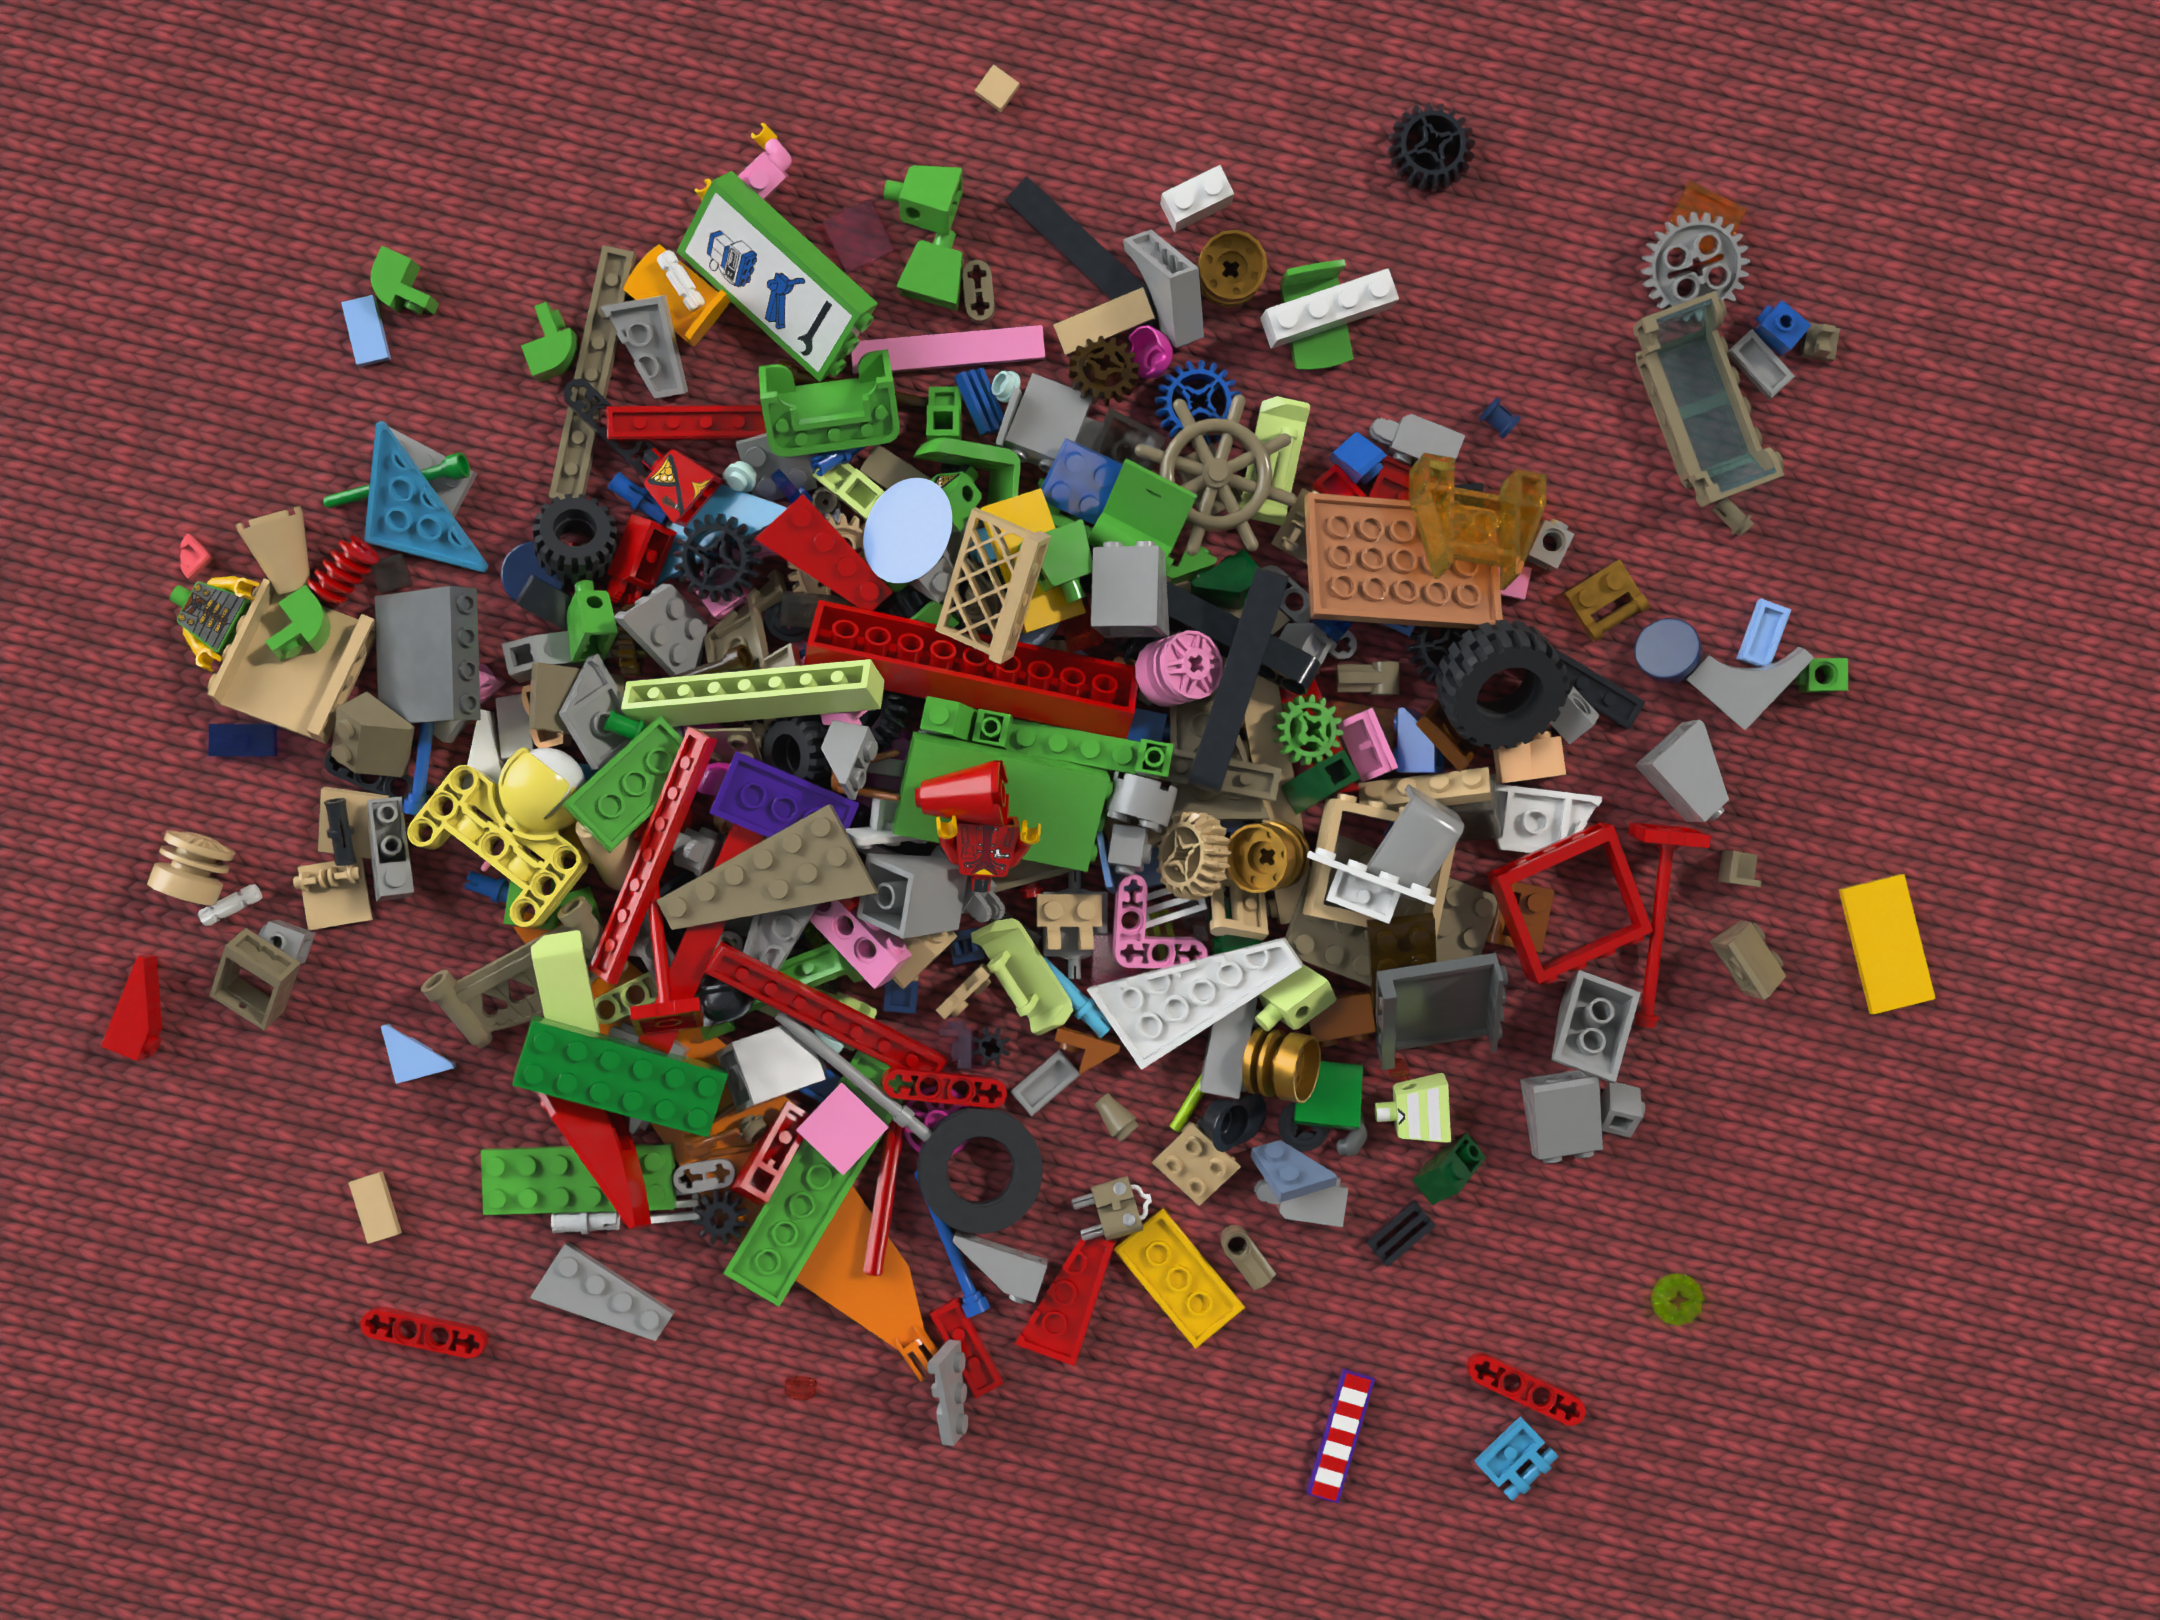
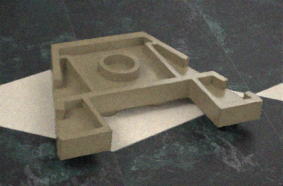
M777 569L771 571L767 575L770 580L760 590L754 588L747 595L748 602L737 612L732 609L704 637L708 663L722 659L730 648L745 645L753 657V667L750 670L802 666L799 648L792 643L787 644L770 655L768 652L761 613L788 597L784 575Z

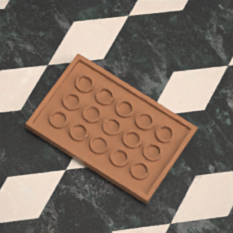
M1307 493L1305 496L1304 508L1311 619L1478 630V625L1489 622L1490 625H1495L1496 620H1503L1493 507Z

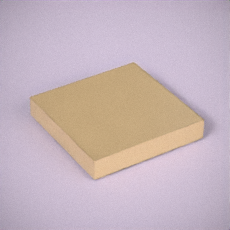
M331 787L322 788L318 851L334 853L332 839L327 836V830L330 828L324 802L334 798H345L349 825L354 828V834L351 836L355 857L371 859L367 800L389 798V796Z

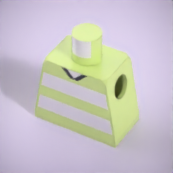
M1444 1073L1395 1083L1393 1085V1102L1375 1103L1376 1121H1394L1397 1135L1402 1139L1451 1142L1449 1089Z

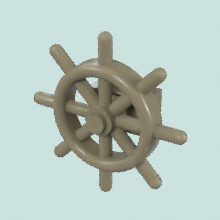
M1240 394L1234 396L1227 419H1205L1195 422L1183 399L1175 400L1173 408L1184 429L1173 438L1166 451L1144 444H1139L1135 447V454L1138 457L1161 464L1159 475L1175 483L1174 469H1176L1184 483L1181 487L1197 495L1194 504L1198 511L1191 508L1185 521L1186 524L1192 527L1186 546V552L1190 556H1195L1199 552L1205 531L1222 532L1234 528L1237 529L1247 550L1255 551L1259 544L1247 521L1259 511L1266 499L1287 506H1293L1297 501L1295 494L1271 486L1272 468L1269 455L1288 446L1291 443L1290 435L1284 433L1262 444L1252 431L1239 424L1246 402L1245 397ZM1221 435L1217 450L1213 443L1207 445L1203 436ZM1233 440L1237 441L1248 451L1227 461ZM1191 442L1196 451L1184 458L1178 456L1181 450ZM1254 463L1257 480L1254 481L1233 473ZM1243 491L1253 494L1250 501L1243 508H1240L1239 504L1242 502L1241 495H1243ZM1225 512H1228L1229 514L1225 516H1219Z

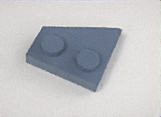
M1282 1140L1252 1148L1251 1159L1279 1202L1336 1186L1337 1176L1335 1173Z

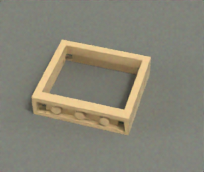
M1339 793L1337 799H1326L1315 853L1317 847L1334 853L1342 811L1395 822L1405 807H1399V812L1387 810V803L1369 800L1367 806L1356 803L1357 797ZM1455 846L1430 883L1429 889H1431V893L1429 896L1437 900L1435 905L1426 903L1425 913L1433 912L1436 940ZM1313 860L1303 914L1367 927V920H1374L1375 918L1356 911L1324 905L1331 866Z

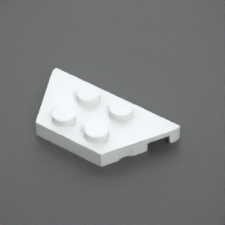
M1490 783L1492 800L1483 801L1482 804L1498 849L1532 853L1583 830L1595 808L1602 802V797Z

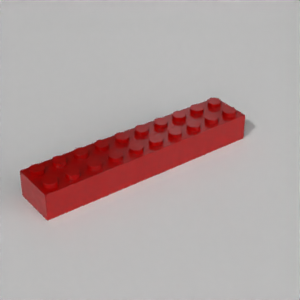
M823 600L818 601L806 645L804 665L871 659L885 681L883 690L921 698L931 696L960 702L974 709L1011 714L1017 718L1127 739L1135 713L1138 688L1135 666L1022 642L1017 643L1012 658L1002 664H998L989 660V654L935 631L937 624ZM978 633L982 641L991 644L993 636Z

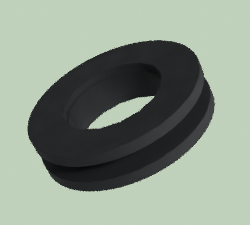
M967 1107L947 1115L931 1129L933 1133L927 1141L923 1142L919 1152L917 1173L924 1198L938 1218L957 1230L974 1234H985L1005 1229L1027 1213L1038 1196L1042 1182L1043 1166L1036 1141L1022 1123L1012 1115L996 1108ZM976 1137L991 1138L1003 1144L1009 1151L1012 1161V1174L1006 1188L995 1198L983 1202L969 1201L957 1195L950 1187L947 1177L948 1161L954 1150L964 1141Z

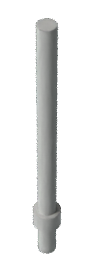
M779 1011L775 1016L778 1022L894 1116L893 1121L902 1128L906 1126L924 1142L928 1140L933 1131L914 1117L915 1112L906 1105L901 1106L797 1019Z

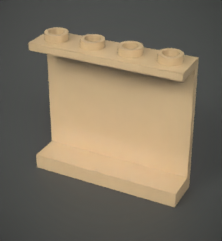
M264 578L260 587H256L252 592L251 596L255 597V600H250L251 605L246 616L243 615L239 619L236 627L237 634L232 644H228L223 652V663L218 673H214L209 680L207 695L216 704L327 744L335 727L337 707L347 702L376 640V621L361 614L359 619L322 606L327 612L331 624L330 634L325 645L318 652H315L308 643L303 646L302 651L298 655L280 661L265 641L293 622L278 603L287 597L286 594L279 595L271 581Z

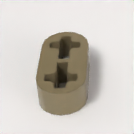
M973 260L965 265L962 275L966 312L971 321L976 324L988 323L995 314L992 274L987 263L982 260ZM974 269H980L981 274H986V277L981 278V288L975 289L974 279L968 278V276L973 275ZM982 295L984 306H990L989 309L984 310V315L979 316L976 310H971L972 307L977 306L976 296Z

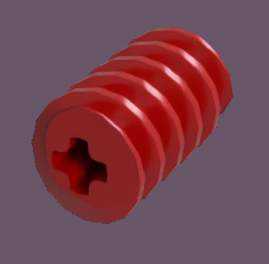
M355 535L349 536L352 540L351 543L345 540L338 542L344 550L343 552L335 549L331 550L330 554L336 560L335 562L328 559L323 560L322 563L327 568V572L321 569L314 571L320 579L319 581L308 578L306 581L309 587L321 599L335 606L347 600V594L353 593L355 590L354 584L362 582V574H368L371 571L370 565H375L379 561L375 550Z

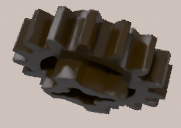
M1099 336L1098 343L1095 344L1088 338L1086 339L1085 348L1078 345L1075 356L1071 355L1068 377L1073 379V390L1081 388L1080 398L1084 399L1090 395L1094 405L1098 402V399H1103L1105 406H1109L1111 398L1121 403L1123 394L1130 396L1133 386L1137 385L1139 363H1134L1136 354L1135 352L1126 353L1128 345L1126 343L1120 346L1115 345V337H1112L1110 342L1106 343L1103 336Z
M625 604L622 607V611L627 612L635 605ZM616 623L618 633L613 642V656L620 657L619 668H621V674L639 676L640 672H642V664L645 663L644 658L650 657V655L619 623Z

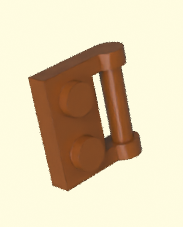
M1516 882L1511 885L1513 892H1518L1517 903L1535 950L1542 953L1555 890ZM1498 904L1486 942L1514 947L1511 937L1502 935L1505 922Z

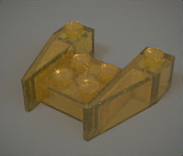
M1423 453L1409 470V501L1433 578L1439 579L1454 563L1455 559L1500 567V590H1505L1521 574L1546 506V474L1515 469L1500 486V495L1454 487L1455 458Z

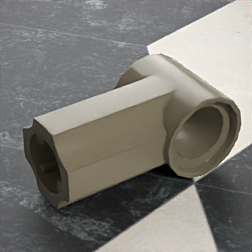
M1382 661L1371 662V665H1336V693H1371V695L1383 696L1400 695V662Z
M1239 1225L1226 1227L1220 1237L1223 1250L1253 1290L1262 1288L1271 1282L1276 1272L1251 1240L1247 1231ZM1235 1236L1244 1238V1243L1240 1248L1232 1249L1228 1247L1231 1238Z

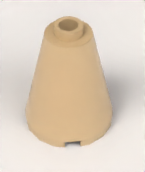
M301 506L294 507L296 513L289 516L288 510H283L248 520L250 525L248 528H245L243 523L236 524L238 533L279 595L286 594V596H289L304 585L309 586L306 583L307 579L310 578Z
M577 821L576 833L601 879L609 887L621 890L640 845V842L634 840V833L636 831L634 830L609 853Z

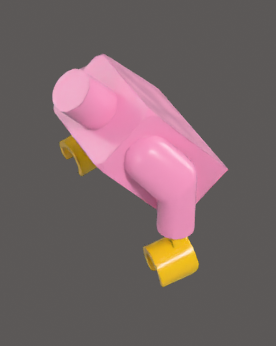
M761 123L763 127L762 132L757 136L752 133L751 137L766 152H762L738 177L763 200H766L789 177L785 170L790 167L792 159L787 150L777 140V135L765 123ZM710 179L704 180L707 185L704 189H695L701 200H703L712 183Z

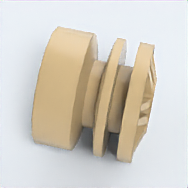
M167 830L164 840L176 847L161 846L159 852L171 859L172 862L155 863L147 885L159 892L185 901L210 906L216 905L223 883L210 875L212 872L228 873L229 866L218 860L232 861L235 851L220 844L217 840L201 834Z

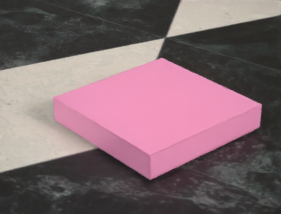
M841 1082L796 1131L844 1175L889 1127Z

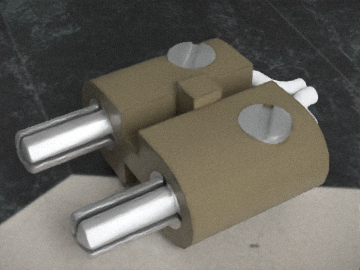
M1128 1176L1091 1186L1092 1193L1072 1199V1206L1075 1210L1096 1204L1101 1224L1081 1230V1237L1084 1241L1105 1235L1106 1241L1144 1230L1141 1220L1146 1218L1148 1205L1152 1203L1150 1194H1144L1138 1185H1130ZM1132 1189L1137 1190L1142 1198L1147 1199L1143 1204L1142 1215H1139Z

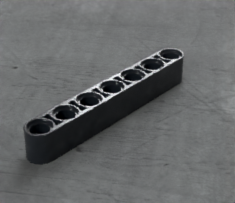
M1260 567L1256 568L1188 781L1190 786L1220 794L1289 576Z

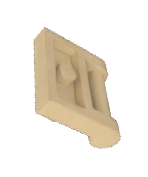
M1225 870L1227 879L1220 881L1221 888L1213 891L1211 896L1213 920L1210 921V933L1215 936L1229 934L1264 940L1269 935L1265 893H1250L1240 889L1230 879L1228 872ZM1223 886H1229L1232 919H1226Z

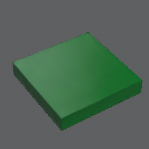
M1321 1061L1316 1086L1310 1098L1305 1103H1295L1294 1124L1358 1131L1361 1116L1363 1065Z

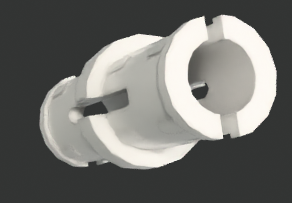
M617 1211L552 1213L551 1216L553 1234L564 1232L590 1234V1231L619 1230L620 1217Z

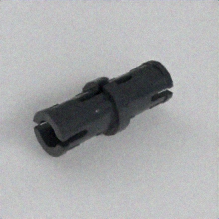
M334 798L326 800L324 804L330 828L327 830V836L332 839L335 865L346 866L357 862L351 836L354 834V828L349 825L346 799Z

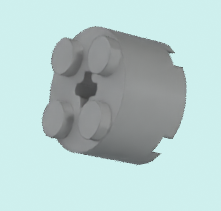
M1115 771L1112 780V795L1106 801L1104 809L1108 811L1107 817L1129 825L1131 819L1139 821L1138 825L1142 826V828L1161 833L1163 827H1168L1178 789L1169 786L1167 792V788L1162 787L1161 782L1125 773L1124 776L1120 772Z

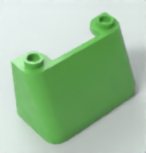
M888 349L871 351L864 354L858 362L859 378L795 386L793 374L786 366L780 364L759 366L760 400L771 451L780 457H792L880 445L895 440L900 432V424Z

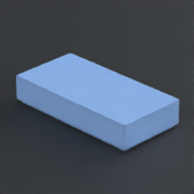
M370 295L341 302L356 365L363 367L391 360L376 297Z
M1762 598L1758 599L1736 660L1755 667L1772 664L1791 609Z

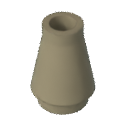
M1109 1093L1094 1104L1111 1137H1116L1119 1142L1123 1141L1139 1127V1124L1135 1121L1137 1117L1112 1098Z

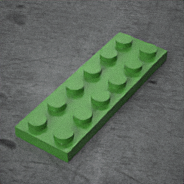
M674 1143L634 1144L646 1187L649 1210L675 1209L677 1202L676 1187L673 1182L675 1173ZM571 1146L485 1148L481 1150L483 1215L616 1211Z

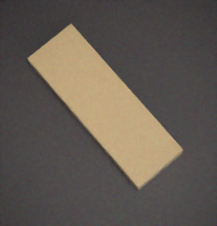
M1142 287L1056 323L1054 328L1063 351L1068 356L1076 352L1078 345L1085 348L1086 339L1088 338L1095 344L1098 343L1099 336H1103L1104 340L1152 321L1155 319L1145 290Z

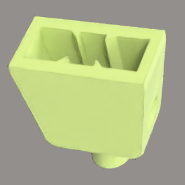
M1303 964L1300 969L1258 995L1264 1009L1255 1017V1020L1267 1032L1279 1021L1296 1030L1332 1005L1337 999L1329 981Z

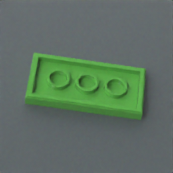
M661 715L658 716L566 800L562 806L611 853L653 813L683 738Z

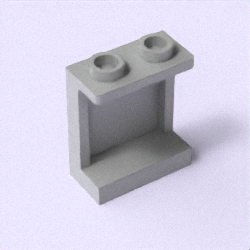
M1032 373L1005 439L1004 448L1013 450L1018 455L1020 463L1028 462L1034 464L1043 472L1048 473L1065 438L1076 442L1085 417L1089 413L1092 396L1088 395L1082 399L1080 398L1081 391L1073 390L1071 387Z

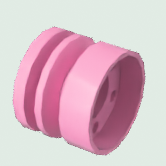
M1187 630L1147 644L1139 653L1135 664L1136 680L1140 691L1149 701L1158 706L1173 707L1211 695L1219 686L1223 674V660L1218 647L1210 637L1199 631Z

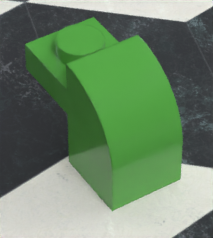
M381 246L371 270V284L378 298L399 314L402 307L419 315H422L423 311L434 315L439 306V303L431 296L412 288L421 267L412 259Z
M547 302L534 306L545 337L521 345L531 374L539 382L565 373L574 364L579 351L577 334L571 328L561 330L566 328L563 317L558 309L554 310Z
M958 386L929 387L927 441L943 437L962 440V394Z
M304 585L278 602L293 623L265 641L280 661L298 655L302 651L303 646L308 643L315 652H318L325 645L330 634L331 624L327 612L308 586Z

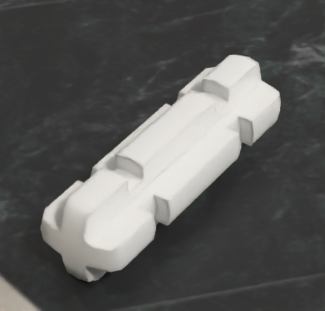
M668 250L657 257V262L662 270L667 271L666 276L679 296L684 297L683 302L688 310L696 311L705 304V300L699 292L695 291L696 286L683 266L678 265L679 260L674 252Z
M256 884L248 885L242 888L241 892H235L217 901L216 905L207 906L199 910L198 916L203 925H212L220 921V918H226L246 908L247 904L252 905L260 901L262 893Z

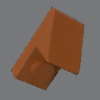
M1063 1026L1057 1027L1054 1041L1060 1042L1059 1048L1078 1052L1079 1048L1084 1049L1078 1074L1115 1055L1120 1049V1042L1099 1038L1098 1036Z

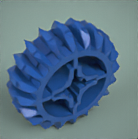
M1199 360L1198 369H1194L1192 362L1187 361L1186 372H1183L1182 368L1178 365L1174 367V374L1177 378L1170 374L1164 376V380L1169 386L1159 385L1157 391L1164 396L1155 398V404L1164 406V408L1158 409L1155 414L1159 418L1167 417V419L1162 421L1160 427L1161 429L1173 427L1168 435L1170 439H1173L1184 429L1172 408V396L1175 391L1181 396L1180 399L1185 401L1190 412L1193 401H1190V399L1199 401L1206 395L1203 407L1207 409L1198 407L1196 410L1194 409L1191 412L1194 419H1227L1234 396L1241 395V392L1237 390L1230 391L1236 385V380L1224 381L1228 374L1226 369L1217 375L1215 373L1216 363H1212L1210 369L1205 370L1204 360ZM1193 380H1202L1209 383L1200 390L1183 385ZM1217 389L1224 400V414L1222 417L1216 413L1217 409L1213 407L1210 401ZM1221 435L1203 436L1207 445L1211 444L1210 436H1213L1218 443Z

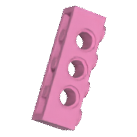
M831 901V905L828 902L818 904L810 918L811 923L874 989L889 982L911 958L912 954L906 949L905 943L899 937L857 918L858 907L849 912L839 901ZM848 917L852 920L854 928L849 925ZM870 941L874 943L876 952L871 948Z

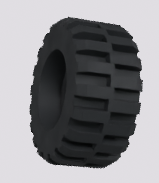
M1496 620L1495 625H1490L1489 622L1478 625V630L1474 632L1468 630L1462 634L1463 639L1458 643L1454 641L1448 648L1450 654L1442 657L1439 664L1442 671L1437 672L1435 680L1438 686L1436 690L1437 698L1457 733L1463 739H1469L1471 744L1478 747H1483L1485 744L1487 749L1495 750L1499 749L1500 746H1504L1505 749L1514 748L1520 742L1527 744L1533 741L1532 737L1540 733L1542 735L1549 729L1547 725L1551 721L1555 722L1561 714L1559 707H1564L1568 697L1565 693L1569 689V678L1566 675L1567 669L1548 639L1535 627L1527 626L1525 622L1517 620L1513 621L1512 625L1508 620ZM1513 667L1526 669L1522 683L1509 696L1492 702L1477 700L1482 685L1495 673Z

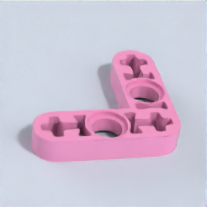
M1134 873V876L1121 875L1119 877L1115 893L1112 948L1113 956L1119 964L1128 968H1165L1189 962L1190 960L1186 955L1176 954L1175 944H1178L1177 949L1179 951H1190L1191 945H1193L1199 951V955H1194L1193 960L1207 957L1205 945L1196 938L1145 936L1147 883L1137 873ZM1134 879V882L1140 888L1139 890H1134L1133 901L1135 903L1139 902V906L1132 904L1122 905L1123 901L1129 903L1130 900L1129 892L1124 890V886L1130 885L1131 880ZM1133 911L1138 914V923L1133 928H1125L1122 925V916L1126 912ZM1127 944H1130L1134 950H1144L1146 960L1142 961L1143 956L1141 954H1130L1129 959L1126 960V957L1120 952L1127 948ZM1158 944H1165L1168 947L1167 957L1161 961L1154 960L1151 954L1152 949Z

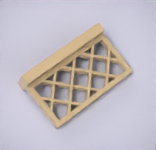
M977 507L973 508L935 631L989 654V660L998 664H1002L1012 658L1051 535L1041 531L1034 533ZM979 519L989 523L994 537L983 542L981 541L976 530ZM1009 533L1023 538L1020 551L1011 555L1003 536ZM996 540L1004 559L992 564L984 545ZM977 549L985 567L972 572L967 557L969 552ZM1007 562L1012 577L1009 583L1001 585L994 567ZM987 570L995 589L982 594L975 575ZM968 580L975 598L963 603L958 587L960 582ZM997 592L1002 603V609L1000 613L992 616L985 597ZM978 601L985 619L973 624L965 606ZM959 610L966 628L957 630L947 625L951 612ZM988 623L993 634L991 644L980 639L975 629L976 627Z

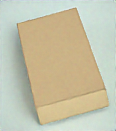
M383 1171L348 1182L367 1244L402 1233Z

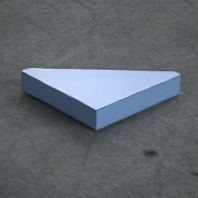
M390 1024L381 1026L396 1084L457 1067L454 1061L451 1062L423 1043L394 1029Z

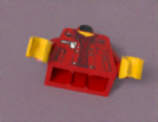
M955 815L952 816L950 822L946 823L941 822L940 817H936L937 834L942 849L950 863L959 866V874L972 876L970 889L975 892H989L991 878L1006 877L1009 868L1016 867L1029 851L1032 844L1040 841L1041 824L1038 823V826L1035 828H1028L1027 820H1023L1020 831L1018 817L1009 816L1007 825L999 828L958 821Z

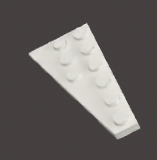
M1283 937L1090 986L1087 991L1142 1070L1303 966V963L1286 938Z

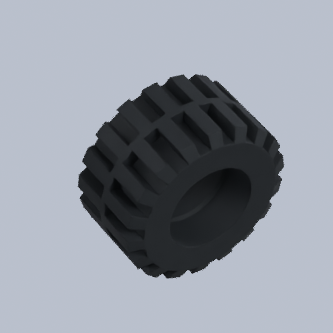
M565 494V499L560 500L558 496L551 499V505L545 503L541 507V513L536 514L535 525H533L534 553L541 568L546 567V573L552 577L556 574L558 581L565 582L566 579H571V584H576L581 579L593 581L594 575L600 578L605 574V568L609 569L617 550V527H615L616 521L614 516H609V509L605 505L599 507V500L592 498L590 501L586 500V495L579 494L578 498H572V494ZM568 532H581L590 536L592 540L582 546H569L562 543L558 538Z
M820 714L782 717L771 721L768 725L769 730L765 731L763 736L765 742L762 743L763 763L822 788L832 789L831 776L833 770L821 750L830 725H823Z

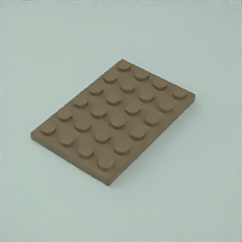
M1338 834L1334 850L1336 854L1335 861L1347 865L1349 859L1367 865L1377 849ZM1311 865L1285 938L1300 960L1370 986L1367 927L1303 914L1312 869ZM1331 867L1324 905L1351 910L1326 900L1337 871L1336 868ZM1449 877L1436 940L1437 962L1481 955L1496 914L1498 903L1494 894ZM1399 897L1392 917L1425 913L1427 902L1419 899L1411 901Z

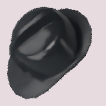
M710 975L701 979L694 998L699 997L704 1027L739 1019L750 1010L754 1002L753 997Z
M1257 1094L1245 1095L1236 1100L1218 1099L1208 1107L1205 1115L1197 1120V1124L1213 1140L1215 1149L1225 1152L1247 1142L1259 1132L1266 1118V1102Z

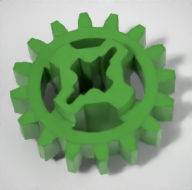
M1312 694L1305 696V698L1297 696L1293 698V703L1289 701L1282 704L1285 712L1275 714V717L1280 720V724L1272 726V730L1279 732V736L1273 739L1274 743L1282 742L1283 747L1279 753L1281 755L1290 753L1289 762H1298L1300 759L1301 766L1310 765L1311 762L1313 765L1322 762L1323 758L1327 759L1333 756L1330 748L1340 747V743L1335 738L1336 736L1343 735V731L1336 729V724H1339L1342 719L1333 718L1332 714L1336 708L1335 706L1325 708V698L1318 699L1315 702V696ZM1301 709H1308L1315 712L1316 714L1309 715L1307 711L1303 712ZM1305 745L1308 749H1312L1313 752L1304 751L1299 747Z

